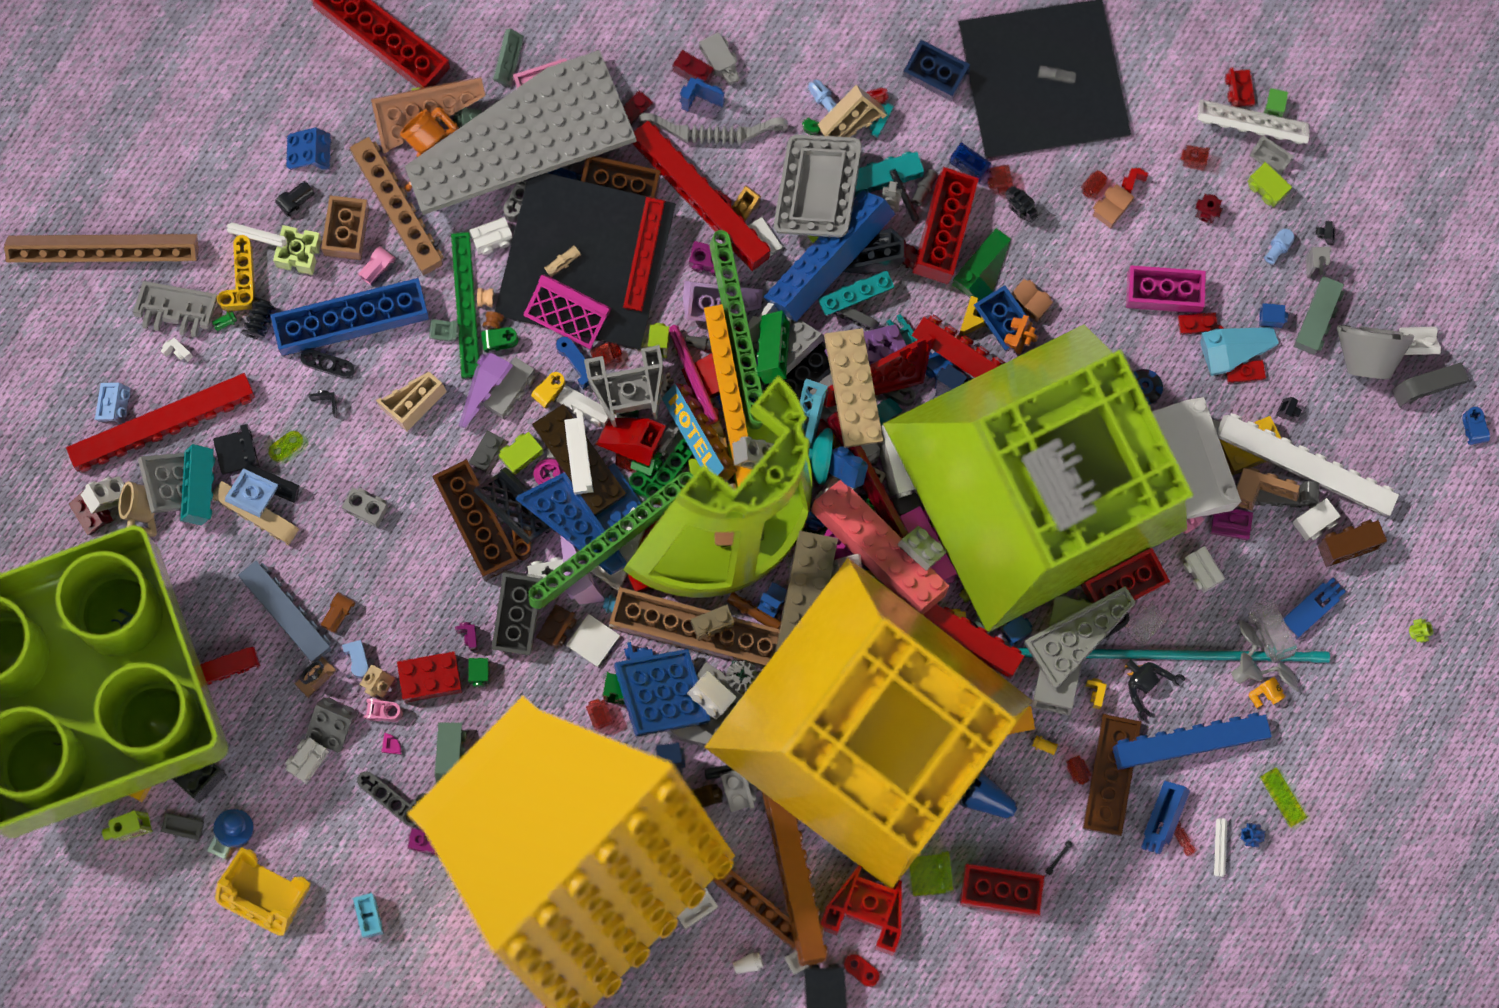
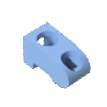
M358 640L343 644L342 647L345 655L350 654L352 660L351 671L353 675L358 679H363L369 669L363 642Z

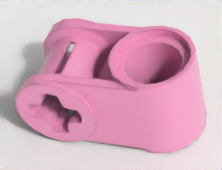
M378 699L366 700L368 706L364 719L397 722L402 718L403 711L397 703ZM397 708V714L390 717L388 715L389 710Z

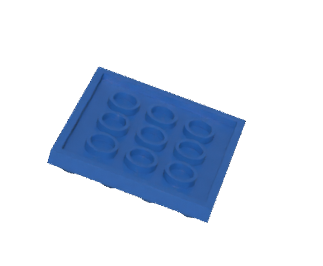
M688 649L615 662L614 668L635 737L710 722V717L706 710L687 694L698 681Z

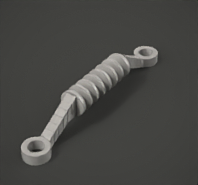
M644 113L639 116L640 125L649 121L652 125L659 126L685 143H688L689 138H692L693 143L699 138L700 143L703 144L704 138H707L708 144H710L712 138H714L716 144H718L719 139H722L723 144L729 139L732 145L734 139H736L738 145H741L769 129L772 131H786L788 129V120L784 118H772L753 127L738 126L737 132H735L733 126L730 127L729 131H727L726 126H723L722 131H720L718 125H716L714 131H712L711 125L708 126L707 131H705L703 125H701L700 130H697L696 125L690 130L688 124L675 125L652 113Z

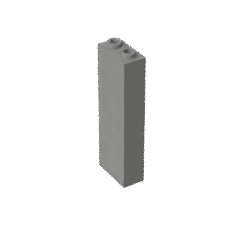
M1066 595L1056 597L1049 627L1093 603L1084 599H1071ZM1081 664L1056 691H1054L1040 669L1032 707L1070 716Z

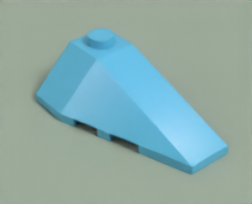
M1273 327L1217 329L1203 332L1200 342L1211 376L1230 372L1236 366L1247 363L1250 358L1261 355L1279 344Z

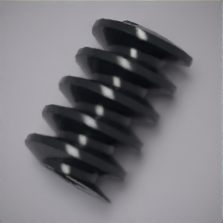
M255 297L254 299L257 302L252 303L254 309L249 310L250 315L246 318L248 322L244 323L245 329L241 333L249 338L258 340L259 337L265 338L261 331L268 330L264 324L271 323L267 319L272 314L269 310H276V307L264 299Z

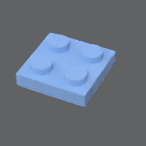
M243 468L226 495L225 502L260 518L278 489V484Z

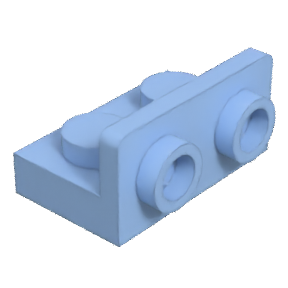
M119 382L101 383L95 420L99 422L115 421L119 424L125 423L128 400L130 398V387Z

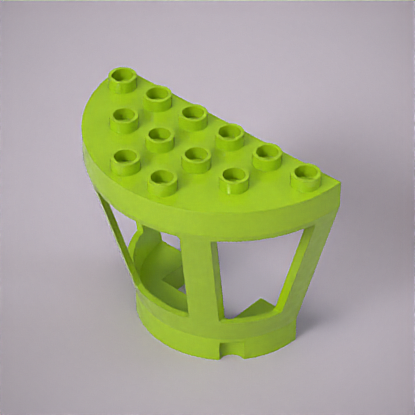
M777 376L749 411L756 421L763 423L762 427L755 430L751 429L746 423L748 437L754 440H765L767 443L774 445L739 486H737L734 473L736 490L703 464L680 491L623 569L626 573L643 584L665 593L692 598L714 597L733 593L754 584L770 573L790 552L797 542L799 531H803L808 518L813 484L812 470L808 457L809 440L804 437L802 427L806 417L798 398L779 376ZM729 444L727 447H728L729 456H730V458L732 459L731 449H730V444ZM764 526V539L761 541ZM714 532H734L732 546H717L715 544Z

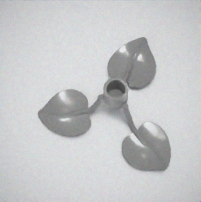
M1239 619L1241 632L1247 641L1252 644V649L1248 654L1245 652L1241 654L1240 666L1231 672L1234 680L1238 684H1242L1249 678L1262 681L1263 674L1277 671L1282 680L1298 692L1299 688L1296 677L1292 670L1284 663L1280 662L1278 666L1261 671L1254 663L1251 655L1257 649V646L1260 648L1263 646L1262 639L1253 626Z

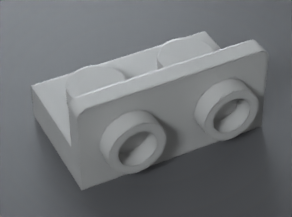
M734 770L721 773L720 776L730 811L734 812L748 807L751 809L755 808L753 802H757L754 790L750 791L748 785L750 782Z

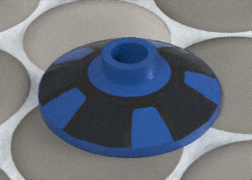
M1149 369L1134 371L1133 375L1148 405L1158 401L1163 393V383L1158 374ZM1142 383H1147L1149 387L1144 388Z

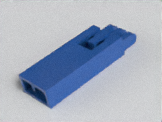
M1334 577L1326 584L1323 582L1280 621L1281 623L1284 622L1289 630L1297 636L1296 639L1340 601L1339 598L1346 592L1345 589L1340 590L1339 593L1336 591L1341 586L1339 583L1334 587L1331 586L1336 580ZM1321 592L1325 594L1319 599L1322 603L1327 598L1331 600L1323 608L1314 600Z
M1164 781L1143 834L1145 835L1141 846L1143 850L1148 849L1150 852L1155 851V853L1161 854L1164 845H1170L1190 793L1186 786Z

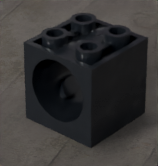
M213 763L175 777L172 780L200 804L227 774Z

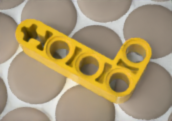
M239 235L233 241L236 289L221 291L217 296V301L222 310L228 312L252 309V303L256 302L254 299L253 247L250 239L245 235ZM242 243H245V245H244V251H245V253H243L242 250H241V248H240V247L242 246ZM242 261H248L246 266H240ZM243 279H249L247 284H241ZM244 297H251L248 302H242ZM226 298H231L229 304H223V301Z

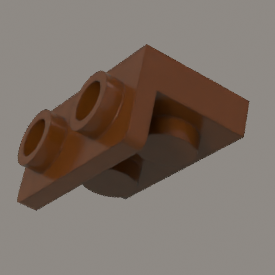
M555 604L536 638L555 649L559 645L563 646L568 637L565 634L568 629L572 630L577 622V619H575L576 613Z

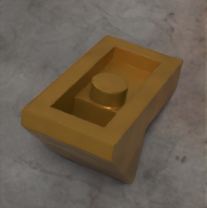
M746 185L732 206L733 211L737 215L742 216L746 222L752 211L759 207L761 196Z

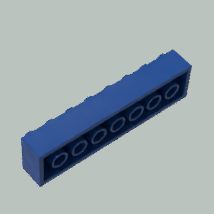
M862 190L854 199L847 234L842 237L819 236L807 248L806 252L795 261L794 265L782 275L781 279L769 289L768 293L764 296L766 301L774 304L778 311L783 310L787 318L797 322L896 215L884 198Z
M419 278L270 315L281 356L429 320Z

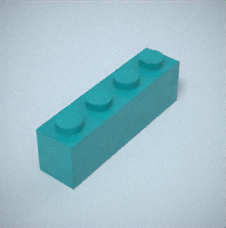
M908 151L899 157H888L882 162H871L865 167L859 168L855 197L862 190L871 193L882 190L883 187H889L890 181L893 182L889 171L896 168L902 183L922 178L924 169L918 152L912 153Z
M192 444L184 451L180 517L182 522L202 526L211 519L212 509H210L213 499L211 488L214 481L212 470L215 464L214 449Z

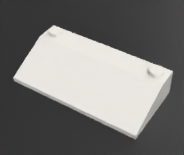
M1204 397L1185 400L1152 411L1194 495L1186 499L1187 519L1228 512L1241 503V499Z

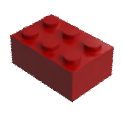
M455 651L397 661L404 703L463 693Z

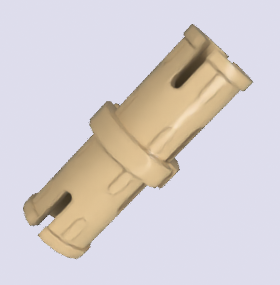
M573 245L562 255L559 254L557 259L544 267L550 277H553L564 267L567 268L569 263L581 256V253Z

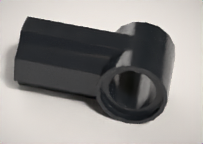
M304 180L290 192L280 194L276 198L275 203L289 217L291 216L290 213L294 210L297 211L300 205L315 195V193Z

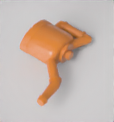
M437 107L431 113L425 109L417 114L401 130L400 136L409 143L417 152V157H419L442 139L458 130L459 127L444 112V109ZM440 117L449 129L444 131L443 127L435 119ZM410 181L404 187L407 192L412 188Z

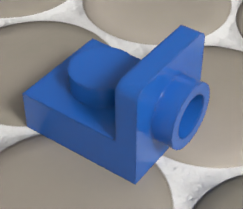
M627 642L628 648L624 649L626 660L653 655V650L648 649V647L639 648L636 650L637 652H633L631 642Z

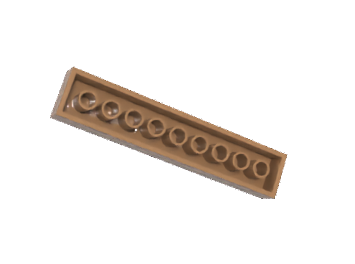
M619 587L609 623L610 628L735 662L745 660L754 667L761 669L766 666L775 654L779 629L733 617L734 627L724 628V631L698 641L691 625V619L710 611Z

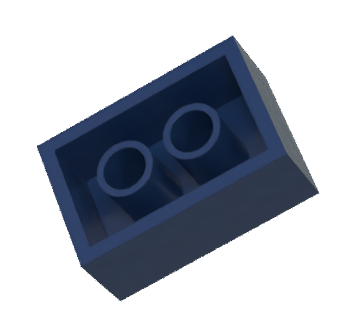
M920 39L903 70V77L952 102L970 70V64Z

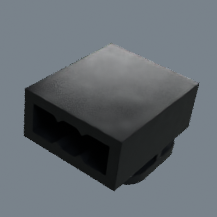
M819 964L808 965V968L804 969L806 1008H847L845 967H840V964H828V968H820Z

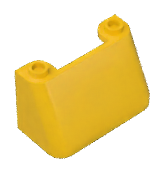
M241 847L217 882L215 900L222 907L276 935L282 936L289 928L310 889L311 883L301 876L294 877L292 881L287 880L260 866L255 852Z

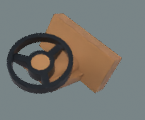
M321 657L318 661L311 663L305 668L295 685L309 698L336 672V669Z

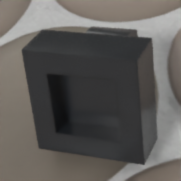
M1325 221V228L1316 227L1317 238H1323L1326 244L1334 245L1336 227L1333 221Z
M1294 397L1283 399L1276 416L1282 419L1299 417L1302 412L1300 408L1296 407L1299 400Z

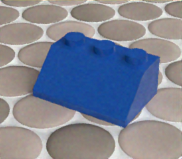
M1004 285L973 306L1004 351H1008L1013 348L1007 346L1004 343V339L1007 334L1016 335L1017 330L1011 328V322L1014 317L1022 318L1026 314L1006 285Z

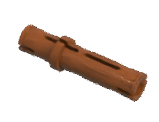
M735 592L729 596L727 603L739 609L740 613L751 616L765 626L776 629L780 627V620L757 609V606L752 604L751 600H746Z

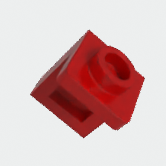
M1131 168L1128 177L1124 176L1121 187L1131 194L1135 179L1146 182L1149 173L1145 172L1142 168Z

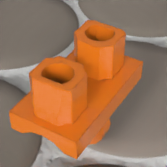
M1023 315L1022 318L1014 317L1011 322V328L1017 330L1016 335L1007 334L1004 339V343L1013 348L1015 353L1021 354L1024 345L1030 346L1031 342H1037L1038 336L1034 334L1036 328L1032 327L1033 323L1029 321V316Z

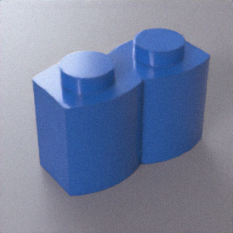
M838 447L833 449L828 472L841 479L845 485L851 488L862 486L868 464L861 457L854 456L848 448Z

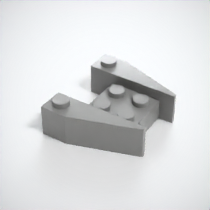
M660 345L641 349L644 367L609 374L606 372L603 356L584 359L589 385L613 427H617L614 414L651 407L654 419H657L664 375Z
M705 662L697 674V679L699 680L709 671L737 698L717 719L709 715V723L665 731L679 741L703 747L742 697L738 691L729 686L726 676L707 662Z

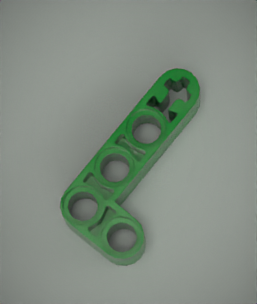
M685 439L679 442L652 480L641 472H635L630 476L629 484L633 492L647 500L650 497L648 493L651 490L659 491L681 474L687 466L688 460L694 456L692 451L688 449L684 453V457L682 456L684 446L688 447ZM673 460H679L681 462V465L679 467H674L671 465V462ZM662 475H668L670 477V480L667 482H662L660 480V477ZM636 479H641L643 481V484L641 486H635L633 484V481Z

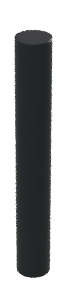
M896 168L890 170L889 173L893 182H897V189H902L901 198L912 221L919 220L918 214Z

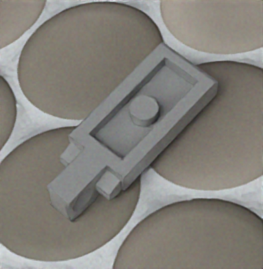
M890 181L889 188L883 187L882 198L887 201L894 212H898L902 189H896L897 182Z

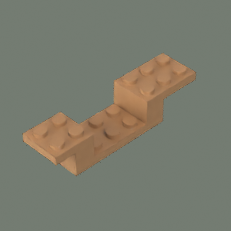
M1244 468L1237 486L1241 503L1238 506L1253 511L1260 490L1297 501L1300 486L1297 485V482L1290 479L1284 481L1271 473H1267V475L1262 474L1256 468Z

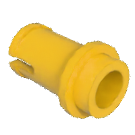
M1036 735L1032 744L1035 750L1040 749L1054 756L1058 744L1042 738V735L1040 737Z

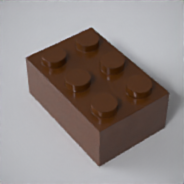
M1372 519L1362 522L1361 526L1357 528L1349 526L1339 534L1332 532L1325 535L1326 538L1321 540L1322 542L1318 545V549L1327 568L1379 550L1387 542L1379 520L1372 522Z

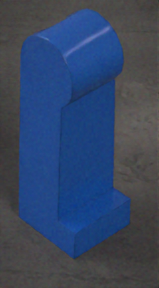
M561 337L556 342L557 351L561 356L566 357L580 376L578 384L584 390L589 386L584 362L585 357L571 339Z

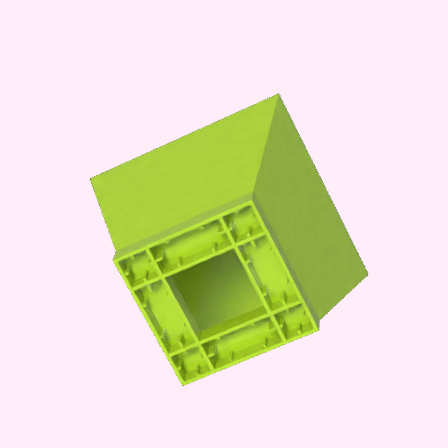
M1085 324L883 423L985 630L988 632L1187 530L1186 499L1194 495L1121 349L1113 353ZM1058 438L1062 447L1056 449V453L1072 444L1076 447L1072 452L1061 456L1064 463L1079 455L1082 459L1065 468V471L1074 467L1082 482L1074 488L1077 489L1091 481L1095 484L1092 488L1080 493L1083 500L1090 497L1093 493L1099 492L1101 497L1084 505V507L1093 504L1097 512L1059 531L1022 460V457Z

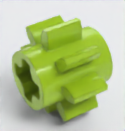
M1422 618L1413 620L1414 625L1409 627L1411 638L1413 640L1416 639V642L1420 643L1429 641L1428 636L1433 635L1432 624L1429 621L1426 622V619L1422 620Z

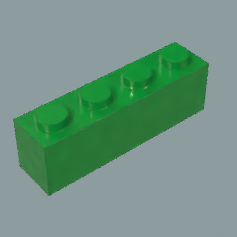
M783 310L762 315L761 324H759L760 338H758L759 352H757L758 366H756V373L765 384L772 383L777 376L782 380L786 379L790 321Z

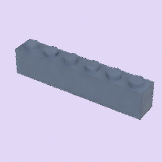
M254 561L238 574L239 578L311 663L324 657L331 651L329 646L331 644L330 640L325 635L320 636L317 632L319 628L312 620L308 622L304 617L307 615L300 606L296 607L292 603L294 598L288 591L284 593L280 589L282 584L276 577L272 579L268 575L270 570L265 564H259L257 561Z

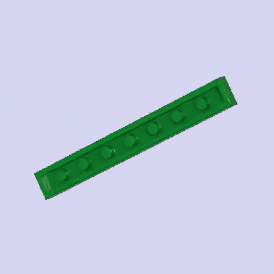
M470 232L452 233L451 243L457 324L459 326L461 378H473L475 369L479 365L477 363L479 347Z

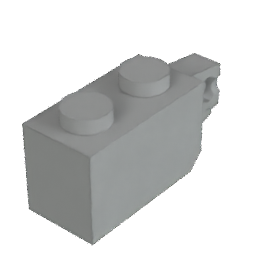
M718 32L699 41V48L707 63L714 68V75L722 76L729 85L738 82L739 76L736 71V62L738 61L733 52L730 53L727 39L721 37Z

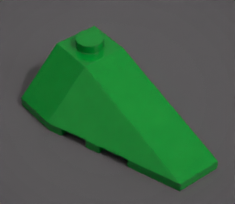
M996 228L957 273L952 285L969 298L971 296L978 298V301L993 293L1011 238Z

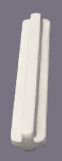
M1224 818L1216 820L1214 875L1217 877H1224L1226 874L1227 819Z

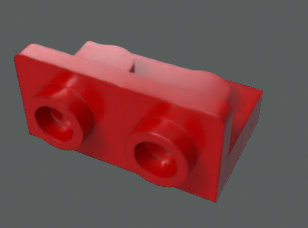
M1234 67L1229 68L1227 74H1225V84L1229 85L1230 90L1227 92L1228 102H1231L1233 107L1254 106L1255 101L1250 69L1234 71Z

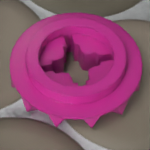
M544 459L535 466L534 479L538 485L552 479L550 477L544 478L546 475L544 468L548 471L554 470L552 473L553 478L564 472L556 460Z

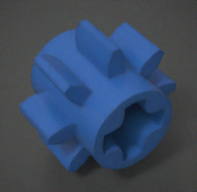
M810 509L806 520L807 528L817 530L818 527L822 528L824 524Z
M1247 823V828L1241 829V839L1246 842L1245 846L1259 847V843L1265 841V831L1260 828V824Z

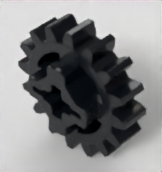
M1011 186L1005 191L1006 199L1009 203L1008 207L1018 218H1023V220L1031 223L1039 216L1038 211L1035 209L1034 200L1024 190Z

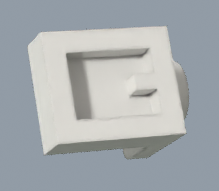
M175 338L166 341L162 346L161 352L165 357L173 352L180 360L184 358L188 362L193 358L191 353Z

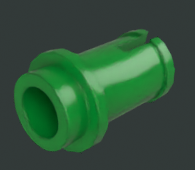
M227 311L226 315L212 321L217 332L231 324L235 325L237 318L233 311L230 313Z

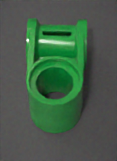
M511 327L481 332L483 351L489 353L490 350L499 351L513 348L519 342L516 331ZM508 335H511V340L507 341Z

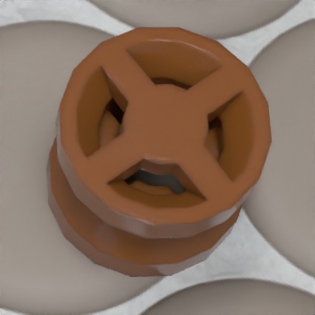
M487 311L485 314L486 321L483 322L482 327L486 330L501 329L500 324L504 320V316L497 312Z

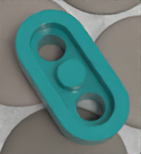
M887 103V105L882 104L887 116L884 118L880 117L878 121L874 120L869 129L872 131L871 135L878 138L894 108V105Z

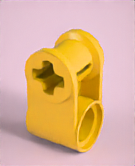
M552 372L535 388L531 397L545 409L548 408V404L551 401L554 402L564 386H566L564 376L559 372ZM553 380H556V381L559 380V381H560V384H559V385L556 384V383L554 384V383H553Z

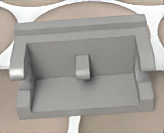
M1265 136L1260 138L1249 155L1260 164L1266 162L1280 176L1293 158V155Z
M1331 247L1311 248L1305 258L1307 278H1312L1316 268L1319 269L1320 276L1323 274L1324 262L1326 266L1330 263Z

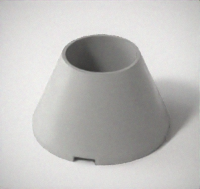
M1337 325L1347 372L1356 376L1390 379L1414 340V335H1403V332L1362 326Z

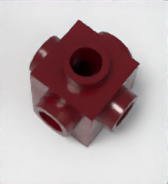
M1204 194L1202 200L1198 199L1194 208L1197 210L1195 217L1203 222L1213 224L1215 218H1219L1223 208L1220 207L1222 200L1215 195Z

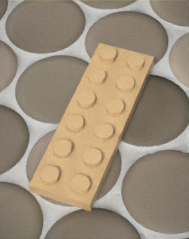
M863 328L825 333L824 338L844 448L883 442Z

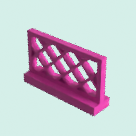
M545 274L541 275L523 316L591 349L612 308ZM542 287L549 291L551 298L541 301L539 292ZM559 297L565 298L567 307L558 309L555 299ZM552 300L555 311L545 314L542 303ZM540 305L543 315L535 317L529 314L532 306ZM579 305L582 307L584 315L575 318L571 307ZM569 309L572 319L562 322L559 311ZM556 313L559 324H549L546 316ZM596 314L602 318L598 325L591 326L588 316ZM585 317L589 328L579 331L576 320ZM573 321L576 332L569 334L565 332L563 324ZM590 330L592 338L589 344L582 341L581 332Z

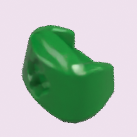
M806 118L802 122L804 132L809 135H818L821 131L818 126L819 122Z

